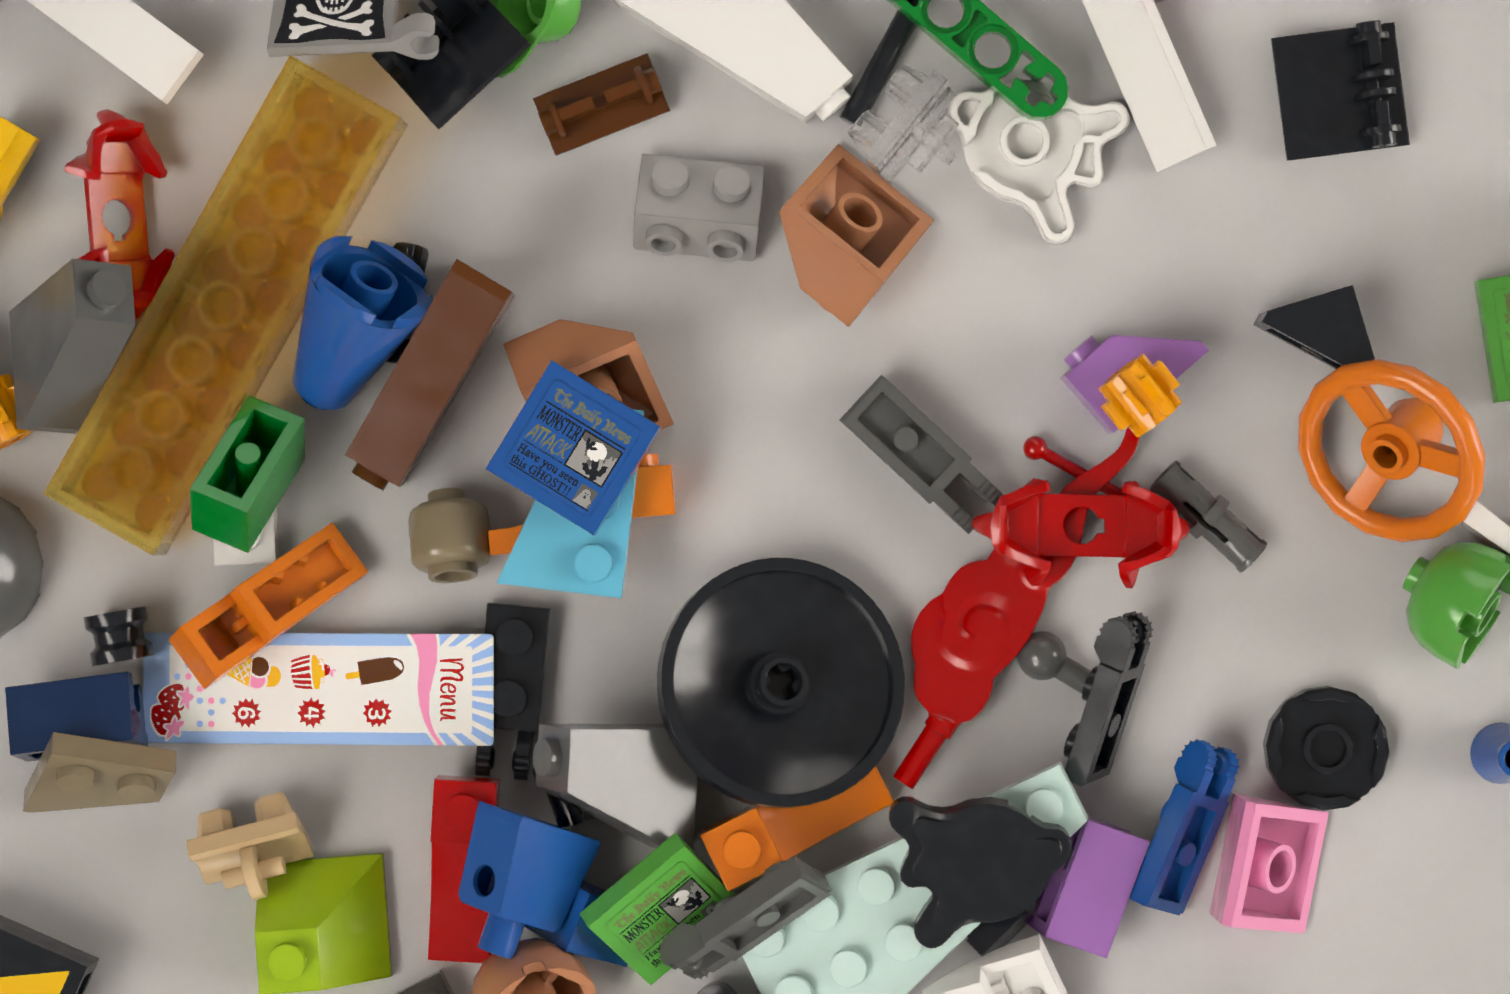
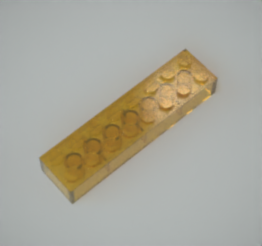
M289 56L43 493L44 495L152 556L166 555L191 512L190 487L248 395L255 397L303 313L310 263L318 246L327 239L346 236L406 130L408 124L400 116L297 58Z

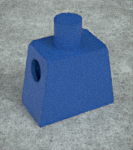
M480 801L476 810L458 892L461 902L489 913L477 947L495 955L512 959L525 925L553 933L560 929L594 860L601 841Z

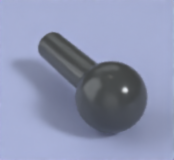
M1034 632L1017 656L1021 670L1030 678L1035 680L1056 678L1081 694L1084 683L1091 670L1067 657L1063 642L1050 632Z

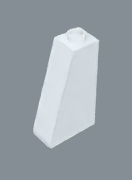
M613 0L624 12L804 124L816 114L823 122L826 121L851 98L844 89L851 84L853 75L786 0Z

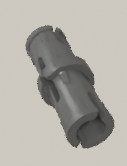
M1175 460L1154 481L1149 490L1171 501L1178 514L1190 524L1189 533L1197 539L1202 535L1235 565L1240 573L1243 572L1261 555L1268 543L1263 539L1261 540L1227 509L1230 504L1227 499L1221 494L1214 497Z

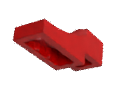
M438 775L434 779L430 837L432 858L428 960L483 963L492 955V953L477 947L489 913L461 902L458 892L478 804L482 801L499 807L501 779Z

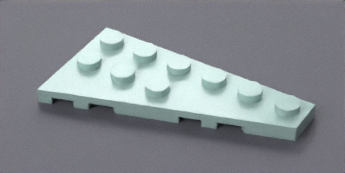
M1061 761L985 796L1006 799L1010 806L1023 811L1029 817L1033 815L1043 822L1059 824L1067 830L1070 837L1088 820V815ZM899 837L825 872L824 875L832 890L830 896L745 953L742 957L761 994H907L981 922L962 926L943 945L937 948H928L918 942L914 934V922L932 895V892L927 887H908L901 881L900 867L909 845L903 837Z

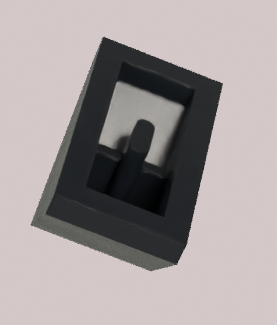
M1353 285L1260 313L1253 324L1334 369H1338L1344 364L1375 359Z

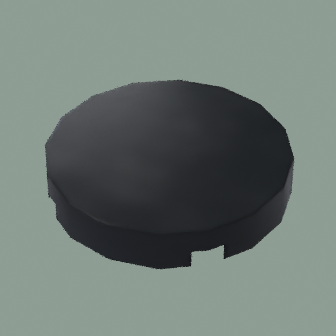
M1330 686L1303 689L1284 700L1269 719L1263 741L1266 768L1277 787L1299 804L1320 810L1345 808L1361 800V797L1368 794L1371 788H1374L1383 777L1389 756L1386 727L1374 709L1357 694Z

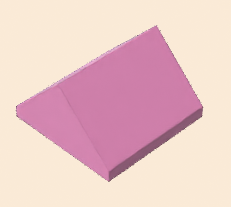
M1233 793L1210 914L1220 924L1233 928L1305 933L1329 812Z

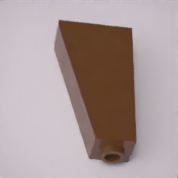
M456 259L345 456L357 462L352 470L353 474L383 491L389 482L398 487L403 486L515 297L512 291Z

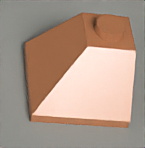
M839 144L779 211L800 289L848 327H850L934 222L933 218Z
M559 319L503 344L525 401L528 400L552 360L629 408L645 411L644 417L661 427L660 430L674 424L633 332Z

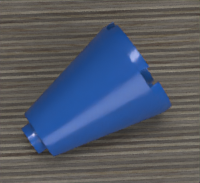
M337 236L321 243L311 260L294 366L293 385L304 402L313 408L336 410L346 407L417 328L433 301V294L427 296L424 289L428 279L423 270L405 254L385 243L371 240L368 248L349 245L353 236Z

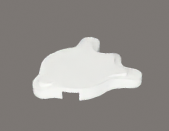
M1021 80L1030 90L1025 99L1028 104L1034 107L1040 101H1044L1049 105L1055 102V99L1049 93L1052 86L1040 81ZM1007 83L1004 85L1008 88H1011L1012 83ZM991 89L983 92L966 90L958 93L950 102L947 113L949 123L959 134L965 163L972 177L981 188L993 196L1025 209L1035 221L1042 238L1052 245L1064 243L1072 236L1075 230L1073 214L1066 195L1068 187L1075 184L1092 189L1101 183L1104 174L1101 156L1102 146L1123 134L1130 121L1129 112L1121 103L1112 101L1104 104L1088 105L1078 103L1069 97L1062 109L1052 118L1043 121L1029 120L1016 112Z

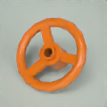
M1381 359L1344 364L1314 385L1299 414L1298 451L1310 484L1336 515L1366 534L1402 543L1437 538L1466 520L1483 491L1486 454L1474 419L1449 388L1416 367ZM1379 384L1405 390L1416 398L1398 400L1387 409L1370 385ZM1342 395L1367 428L1361 441V451L1367 465L1349 492L1332 473L1323 449L1324 419L1333 402ZM1443 422L1451 431L1456 448L1440 444L1443 437ZM1419 467L1458 478V484L1447 503L1428 515L1401 518L1377 512L1370 508V505L1388 479H1405L1411 476Z

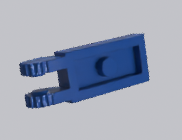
M1195 739L1194 742L1190 741L1188 745H1184V750H1181L1182 756L1177 759L1174 770L1178 784L1175 783L1169 800L1161 810L1160 822L1143 859L1129 899L1145 907L1179 916L1180 913H1184L1229 805L1227 800L1236 781L1234 777L1238 774L1237 770L1240 767L1238 765L1239 759L1236 758L1237 754L1233 753L1232 750L1219 746L1217 749H1214L1215 746L1210 745L1209 742Z

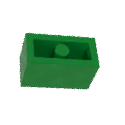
M248 395L190 487L192 530L249 553L305 460V418Z

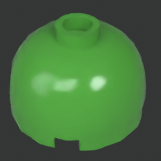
M1457 542L1443 547L1431 561L1422 556L1419 557L1403 583V589L1411 593L1406 608L1409 629L1419 645L1436 658L1456 669L1460 668L1461 662L1466 664L1481 646L1501 613L1496 610L1502 597L1498 590L1500 589L1510 595V556L1482 543Z

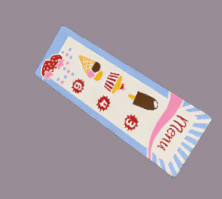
M173 632L144 633L145 638L152 642L154 655L143 657V706L148 743L491 746L494 743V637L491 634L284 633L249 660L204 690L168 639L174 634Z

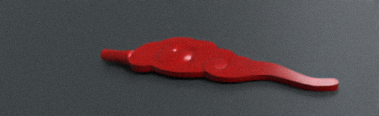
M1128 427L1120 447L1111 456L1074 479L1059 494L1097 495L1132 459L1139 445L1140 437H1136ZM1074 508L1064 519V532L1075 543L1081 544L1089 508ZM993 550L987 560L974 561L962 566L949 580L943 593L932 599L921 610L913 625L911 652L915 662L913 675L914 691L918 701L927 710L928 717L924 722L926 726L894 773L893 777L914 789L945 740H950L961 724L973 721L984 711L991 698L995 678L1023 650L1043 613L1049 589L1064 578L1077 556H1039L1051 561L1050 571L1047 577L1037 586H1030L1018 561Z

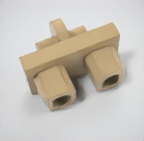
M282 792L260 797L254 803L257 822L237 827L236 819L231 810L218 808L199 814L197 838L186 841L188 856L192 862L195 861L206 885L223 881L225 889H230L246 884L251 898L258 900L268 896L267 878L286 874L285 864L314 856L311 839L296 812L293 811L285 793Z

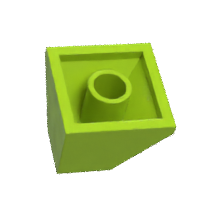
M384 853L305 858L285 864L286 874L267 878L268 896L257 900L254 932L259 994L322 991L392 976Z

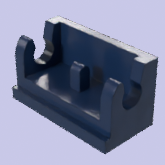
M128 671L5 687L11 756L27 762L40 760L53 732L148 746L140 684L133 685L132 674Z

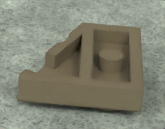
M53 732L24 790L23 811L35 813L159 802L176 773L177 751Z

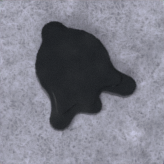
M902 796L894 800L889 810L891 827L909 845L900 867L901 881L908 887H927L932 892V895L914 922L916 939L920 944L928 948H937L943 945L955 931L964 925L978 922L1002 921L1016 917L1030 908L1041 896L1053 872L1069 860L1072 851L1071 838L1064 827L1059 824L1043 822L1033 815L1029 817L1023 811L1010 806L1006 799L995 797L974 798L953 806L939 807L925 804L910 796Z

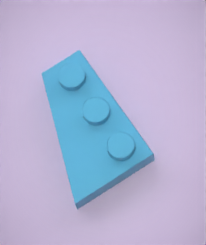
M634 410L644 416L645 411ZM638 467L596 535L590 534L535 500L496 583L622 598Z

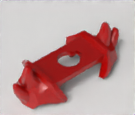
M105 109L97 112L96 116L101 125L93 129L87 139L86 153L76 156L72 161L68 162L65 165V172L84 178L90 252L78 259L131 266L136 321L140 318L146 307L160 303L163 287L170 274L172 261L175 257L173 250L165 248L152 260L148 247L143 177L146 172L159 179L165 178L167 170L160 155L149 140L144 123L127 119L117 112ZM110 200L119 201L129 211L130 226L122 235V241H114V234L109 232L103 223V209Z
M1033 478L1024 487L999 497L993 511L974 517L971 522L976 532L992 540L995 552L1020 563L1030 586H1037L1047 577L1050 571L1051 561L1039 556L1125 558L1118 563L1120 579L1126 588L1132 589L1135 585L1139 569L1171 557L1178 549L1179 541L1186 538L1190 531L1188 521L1178 517L1177 509L1171 501L1146 488H1141L1137 481L1124 482L1121 493L1128 496L1043 494L1051 491L1050 483L1047 480ZM1085 507L1092 510L1098 519H1104V533H1097L1094 539L1087 543L1079 544L1067 537L1063 524L1065 517L1071 510Z

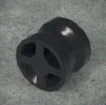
M146 606L83 617L85 629L93 634L95 648L90 653L92 666L154 655L152 642L145 638L143 624L148 619Z

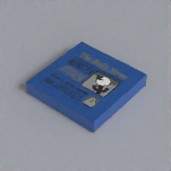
M551 360L487 465L486 470L590 534L596 535L661 427Z

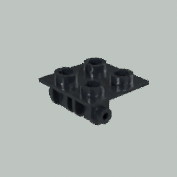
M422 0L418 3V6L425 13H429L435 19L436 25L433 35L438 36L440 44L439 52L433 59H414L394 51L374 52L371 55L438 130L531 46L490 0H431L437 7L434 11ZM407 13L404 18L410 16V14Z
M1380 20L1357 23L1356 27L1271 38L1287 161L1410 145L1394 22L1381 24Z

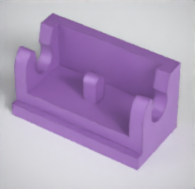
M1088 816L1087 822L1070 837L1072 845L1070 858L1063 866L1053 872L1041 896L1037 899L1032 913L1033 919L1028 925L1046 938L1107 958L1150 841L1133 835L1130 831Z

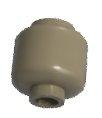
M442 488L429 492L428 501L419 504L410 512L408 525L411 561L417 569L428 573V579L436 583H457L477 577V569L486 565L491 557L488 530H490L487 508L479 501L465 498V491L462 489Z

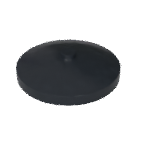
M767 558L747 562L723 572L703 585L685 602L672 621L662 644L657 669V695L663 723L670 740L686 764L703 781L726 796L743 803L766 808H795L828 800L843 793L862 780L878 764L888 750L901 719L905 696V673L899 645L890 624L875 602L859 586L835 570L817 563L793 558Z

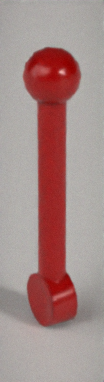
M1032 436L1024 442L1023 452L1031 460L1043 459L1076 478L1088 471L1048 449L1045 440L1041 437ZM1110 482L1101 490L1106 495L1128 496L1121 493L1122 487L1119 488Z

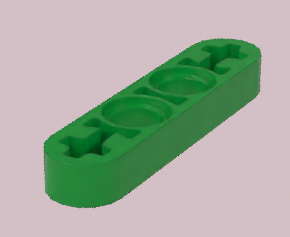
M887 0L1023 117L1029 120L1043 121L1052 118L1062 109L1068 98L1069 90L1066 76L1054 63L980 0H959L963 8V16L960 22L948 28L939 27L930 20L927 13V6L930 0H919L917 7L912 6L906 0ZM996 34L1006 40L1010 48V57L1003 66L987 68L976 59L974 52L975 44L982 36ZM1021 55H1024L1032 62L1024 67L1022 71L1031 80L1039 82L1044 77H1047L1054 83L1049 92L1051 97L1055 99L1052 105L1044 101L1038 102L1034 107L1028 104L1025 99L1030 90L1017 77L1012 83L1011 88H1008L1000 81L1013 71Z

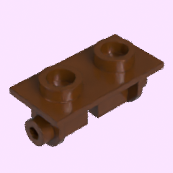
M648 53L533 98L555 156L670 111Z

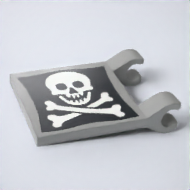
M274 0L267 51L269 57L394 51L414 59L429 60L437 56L440 41L437 35H433L436 23L434 17L429 13H415L397 22L399 0Z

